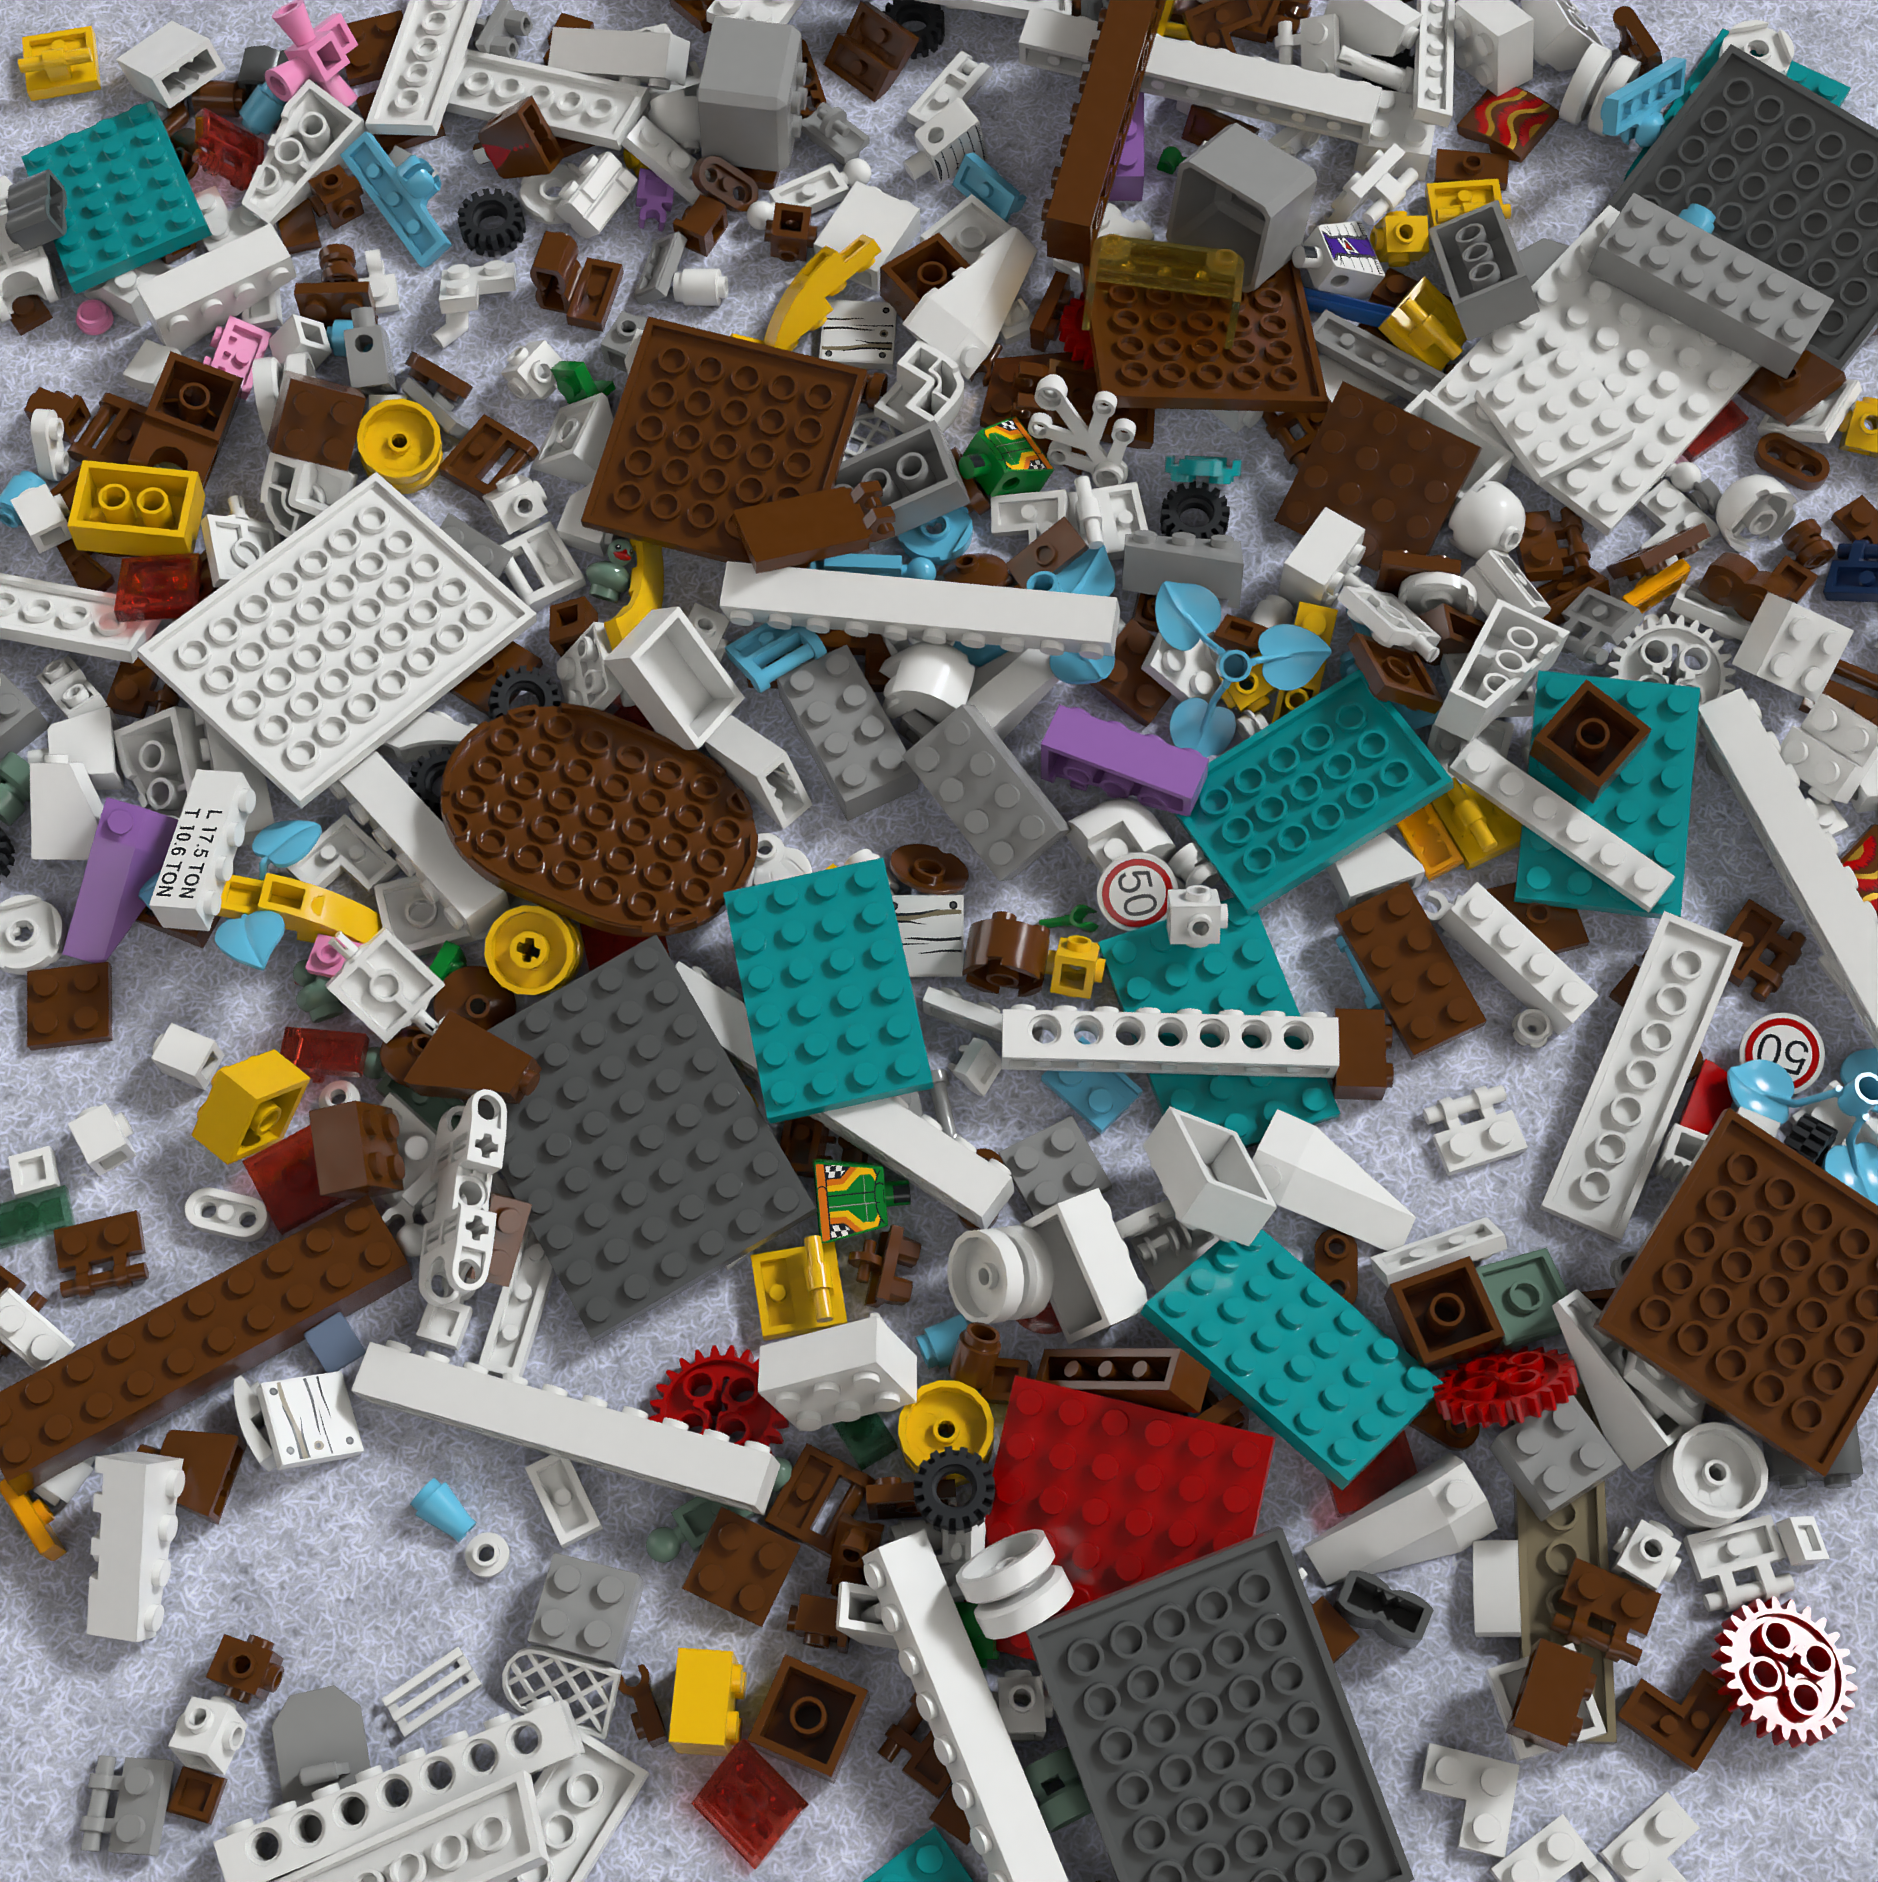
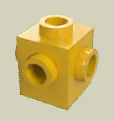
M1406 211L1386 213L1373 226L1370 233V242L1379 263L1388 262V266L1394 268L1410 265V262L1419 261L1428 254L1430 250L1427 216H1407Z
M1863 397L1862 401L1857 400L1853 403L1837 431L1842 432L1839 444L1840 450L1874 458L1878 457L1877 398ZM1864 422L1868 423L1870 430L1865 427Z
M1258 652V653L1255 654L1254 656L1250 657V659H1251V658H1255V657H1259V656H1262V655H1261L1260 652ZM1263 663L1252 666L1251 672L1246 679L1240 682H1231L1229 688L1221 696L1228 709L1236 707L1240 714L1245 710L1256 713L1271 703L1268 697L1279 689L1271 686L1264 679L1262 674ZM1219 677L1220 683L1223 681L1221 677ZM1243 681H1250L1254 686L1250 690H1244L1239 685Z
M1072 935L1068 938L1060 937L1057 951L1049 950L1045 974L1052 975L1050 993L1091 999L1094 982L1102 983L1106 959L1098 958L1100 951L1098 943H1094L1091 939L1079 935Z

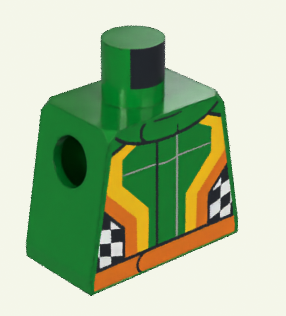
M1017 416L978 431L959 461V471L962 477L965 479L976 478L984 491L992 497L1040 492L1055 470Z
M812 1159L816 1208L818 1211V1231L822 1243H829L888 1226L887 1207L911 1205L909 1180L884 1182V1171L881 1164Z

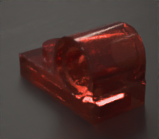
M285 1027L280 1054L308 1075L310 1079H313L312 1083H323L326 1075L362 1078L370 1039L366 1033Z

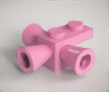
M294 0L276 10L272 18L294 44L284 51L289 61L265 72V81L272 93L280 100L288 102L301 86L310 79L344 106L349 107L358 96L338 72L350 63L346 54L358 46V43L342 14L334 13L313 28L304 0Z

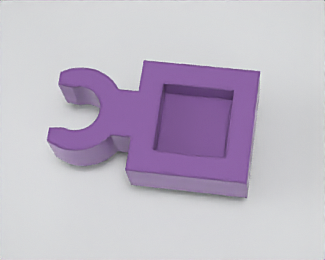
M643 168L639 170L635 204L637 207H642L639 212L638 226L644 229L645 220L654 218L659 223L658 231L663 232L667 218L666 211L671 212L674 188L669 186L652 170Z

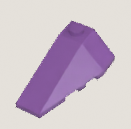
M106 797L84 872L63 955L91 963L106 962L146 907V904L138 897L139 892L153 875L161 871L179 821L178 819Z

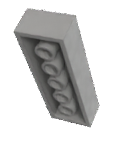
M1635 193L1632 194L1600 243L1587 271L1785 379L1788 378L1834 302L1830 297Z

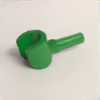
M1169 146L1163 150L1157 164V170L1172 175L1177 166L1187 157H1183L1176 147Z
M1084 904L1075 906L1068 915L1039 920V925L1047 928L1075 926L1089 933L1096 931L1099 925L1093 922L1083 923L1086 915L1097 913L1096 910Z

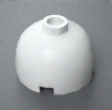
M696 89L697 96H685V90H676L652 99L650 101L651 108L647 107L648 119L690 155L698 153L701 147L698 89Z
M1755 474L1741 478L1729 485L1718 501L1716 508L1717 525L1722 536L1732 548L1738 552L1748 551L1751 548L1746 543L1757 539H1745L1740 535L1741 531L1746 527L1752 534H1760L1758 539L1769 535L1770 542L1777 540L1788 530L1795 519L1796 512L1792 507L1794 503L1797 504L1796 498L1773 477Z
M1497 481L1481 483L1486 487L1477 493L1472 489L1468 491L1456 505L1449 520V528L1453 530V538L1449 537L1450 543L1467 556L1477 560L1491 549L1505 551L1506 553L1510 552L1518 546L1524 532L1526 515L1521 501L1508 488Z

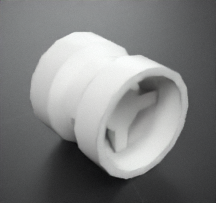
M1195 841L1180 849L1168 863L1174 876L1181 877L1185 881V889L1189 886L1201 885L1204 881L1212 888L1221 879L1214 866L1206 859Z

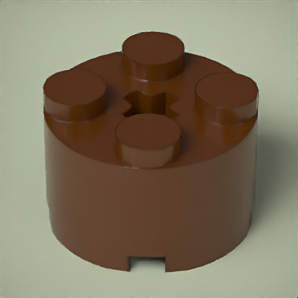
M1005 911L994 912L992 919L972 923L968 933L962 976L967 974L966 982L971 987L986 993L999 994L1000 987L1019 989L1018 997H1027L1039 993L1043 988L1050 945V929L1042 925H1030L1016 921L1017 917L1014 914Z

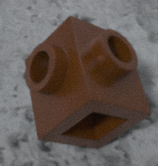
M340 164L308 180L313 195L308 198L316 215L319 218L324 216L333 230L365 213L360 199L364 192L359 181L353 174L348 176Z
M775 202L773 220L767 219L764 242H771L770 257H777L785 262H795L797 260L806 262L808 248H814L813 244L817 239L818 226L811 225L812 207Z
M224 1634L206 1678L217 1685L226 1687L224 1696L247 1705H249L252 1697L266 1702L269 1693H274L281 1683L284 1674V1667L281 1664L284 1658L272 1651L274 1643L249 1634L247 1641H243Z

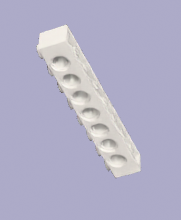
M1018 1004L1012 1006L1011 1009H1003L1001 1069L1334 1078L1339 1068L1338 1018L1327 1017V1014L1323 1012H1307L1302 1014V1017L1285 1016V1013L1281 1011H1265L1258 1016L1244 1015V1012L1233 1009L1220 1011L1219 1014H1202L1201 1010L1192 1008L1181 1009L1177 1013H1161L1159 1009L1151 1007L1139 1008L1136 1012H1119L1118 1008L1110 1006L1097 1007L1094 1011H1077L1076 1007L1069 1005L1055 1006L1052 1010H1036V1007L1032 1005ZM1038 1030H1048L1054 1035L1055 1039L1049 1043H1040L1034 1039L1033 1034ZM1080 1031H1089L1094 1034L1097 1040L1092 1044H1082L1076 1040L1074 1035ZM1121 1032H1130L1137 1037L1138 1042L1134 1045H1124L1118 1041L1116 1036ZM1163 1033H1172L1179 1039L1180 1043L1172 1047L1165 1046L1160 1042L1158 1036ZM1204 1034H1213L1219 1038L1221 1045L1215 1048L1207 1047L1202 1043L1200 1037ZM1246 1035L1257 1036L1263 1046L1257 1049L1249 1048L1244 1044L1242 1037ZM1296 1036L1302 1040L1304 1048L1299 1050L1291 1049L1285 1044L1284 1038Z
M552 1695L543 1697L527 1704L528 1713L515 1719H511L510 1713L499 1715L483 1722L485 1731L471 1737L468 1736L467 1730L455 1733L440 1740L443 1748L427 1755L424 1747L399 1756L397 1759L400 1766L383 1772L381 1765L372 1767L354 1775L357 1783L340 1790L339 1784L334 1783L312 1792L314 1801L297 1807L296 1801L293 1800L268 1810L270 1819L254 1825L253 1819L249 1818L226 1827L227 1836L213 1842L225 1882H272L518 1771L524 1770L533 1775L584 1754L585 1750L568 1701L558 1700L554 1702ZM527 1726L533 1728L538 1735L537 1747L529 1754L524 1752L518 1744L519 1734ZM483 1744L489 1745L495 1753L494 1764L487 1771L479 1768L475 1759L477 1750ZM440 1762L448 1764L452 1771L451 1781L445 1788H440L433 1780L434 1768ZM398 1779L404 1781L409 1790L408 1798L402 1806L395 1804L390 1796L391 1786ZM354 1797L361 1799L365 1805L364 1818L358 1824L349 1818L347 1812L349 1802ZM311 1815L318 1817L322 1824L321 1835L316 1841L309 1839L305 1833V1823ZM267 1833H272L277 1838L279 1844L278 1851L272 1859L268 1858L262 1851V1840Z

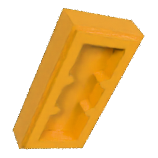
M1680 559L1656 575L1652 574L1647 577L1645 575L1638 581L1632 591L1622 597L1621 601L1639 608L1643 614L1677 592L1682 583L1685 584L1691 566L1684 559Z
M1431 803L1396 824L1415 859L1423 865L1425 876L1429 882L1465 863Z
M6 1479L0 1482V1492L39 1554L50 1561H55L67 1553L49 1524L55 1517L47 1504L41 1498L35 1501L29 1491L18 1496Z

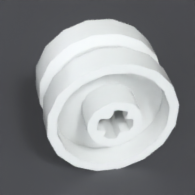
M1595 42L1592 43L1582 57L1566 90L1560 107L1559 118L1576 125L1583 121L1589 113L1588 130L1602 137H1607L1608 135L1602 134L1603 120L1600 115L1605 97L1637 79L1641 62L1622 55L1610 68L1612 50Z
M308 352L288 354L284 362V370L317 378L314 364ZM274 356L254 359L252 366L255 401L266 439H268L284 374L281 364Z
M1015 1225L966 1231L956 1239L949 1253L947 1268L949 1290L955 1306L965 1319L972 1323L991 1324L1005 1322L1006 1320L1036 1317L1045 1310L1052 1296L1054 1283L1053 1263L1045 1241L1036 1230L1026 1225Z
M1711 1422L1695 1426L1662 1452L1655 1465L1653 1485L1660 1505L1671 1519L1687 1529L1703 1532L1731 1525L1757 1507L1767 1490L1768 1468L1763 1452L1749 1435L1733 1425Z
M1043 1530L1023 1531L988 1546L967 1561L956 1574V1581L967 1602L978 1604L974 1614L986 1638L995 1640L1022 1633L1057 1613L1072 1597L1074 1591L1062 1566L1051 1565L1055 1558V1553Z

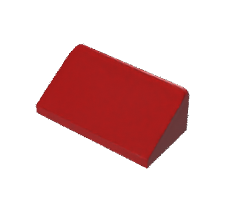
M1707 1059L1704 1060L1678 1121L1679 1125L1705 1135H1709L1723 1110L1730 1108L1733 1102L1728 1087L1727 1072L1714 1062Z

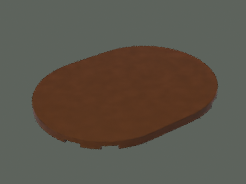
M561 703V707H538L537 704H531L507 710V714L490 722L484 721L471 730L452 752L443 774L440 796L443 823L454 848L475 872L506 892L604 932L631 937H652L655 935L660 937L695 929L722 914L726 910L723 892L745 888L753 871L758 849V834L756 833L753 819V810L743 790L738 789L726 776V771L711 758L696 749L685 750L659 733L599 709Z

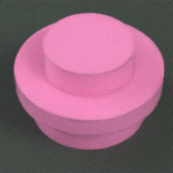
M87 300L77 309L76 323L79 329L87 335L102 334L113 324L114 316L110 307L99 300Z

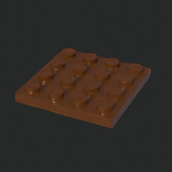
M1342 381L1274 521L1304 536L1324 508L1327 507L1365 529L1362 545L1366 547V550L1359 563L1376 572L1379 569L1383 550H1406L1411 554L1428 556L1482 447Z

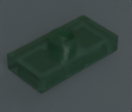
M63 1185L1 1203L0 1249L54 1234L53 1230L76 1225L69 1189Z
M878 1413L864 1415L858 1420L851 1422L840 1421L831 1424L861 1471L899 1449L895 1439Z

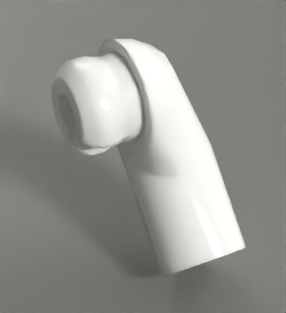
M469 311L446 313V324L431 334L433 341L444 349L463 335L469 328Z

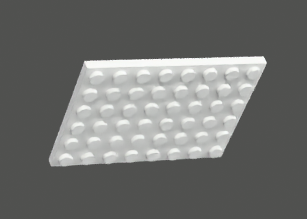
M1611 205L1588 226L1531 286L1540 312L1530 315L1524 321L1513 322L1482 337L1430 392L1514 453L1475 400L1476 390L1571 342L1634 426L1635 431L1632 437L1539 484V486L1605 536H1608L1761 368V365L1587 272L1600 243L1620 214ZM1514 454L1511 465L1534 481Z
M375 472L139 647L137 653L139 659L295 804L303 808L537 622V613L382 476Z

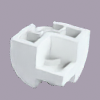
M918 339L897 362V382L874 406V415L903 433L935 420L942 433H944L955 421L963 404L964 380L959 371V365L949 356Z
M270 451L261 486L260 503H264L268 518L275 526L274 530L288 538L354 489L358 474L274 454Z
M917 642L886 659L879 672L891 678L884 689L885 700L882 708L886 715L892 719L905 714L907 711L917 709L940 723L961 704L966 705L973 682L975 667L969 664L966 654L950 644Z
M1124 798L1105 801L1067 822L1072 829L1066 835L1085 864L1088 865L1094 862L1100 873L1103 872L1110 862L1124 854L1133 852L1148 853L1160 858L1165 863L1169 862L1176 854L1175 844L1156 817L1138 801Z

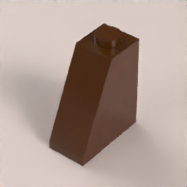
M449 1010L403 1081L420 1096L468 1100L474 1093L486 1089L496 1092L505 1103L520 1104L524 1096H529L537 1087L540 1080L539 1073L542 1068L529 1054ZM479 1099V1101H487V1102H489V1101L486 1100V1099Z

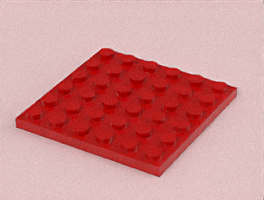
M1015 1375L992 1474L995 1481V1500L993 1501L990 1515L987 1514L985 1516V1548L1023 1531L1033 1529L1044 1531L1055 1553V1558L1051 1565L1062 1566L1074 1591L1070 1600L1057 1613L1051 1616L1053 1617L1255 1536L1276 1437ZM1025 1631L1008 1638L996 1639V1650L1036 1661Z

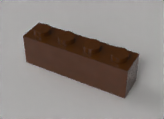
M1181 1348L1044 1349L1035 1380L1168 1412L1200 1413L1211 1371Z

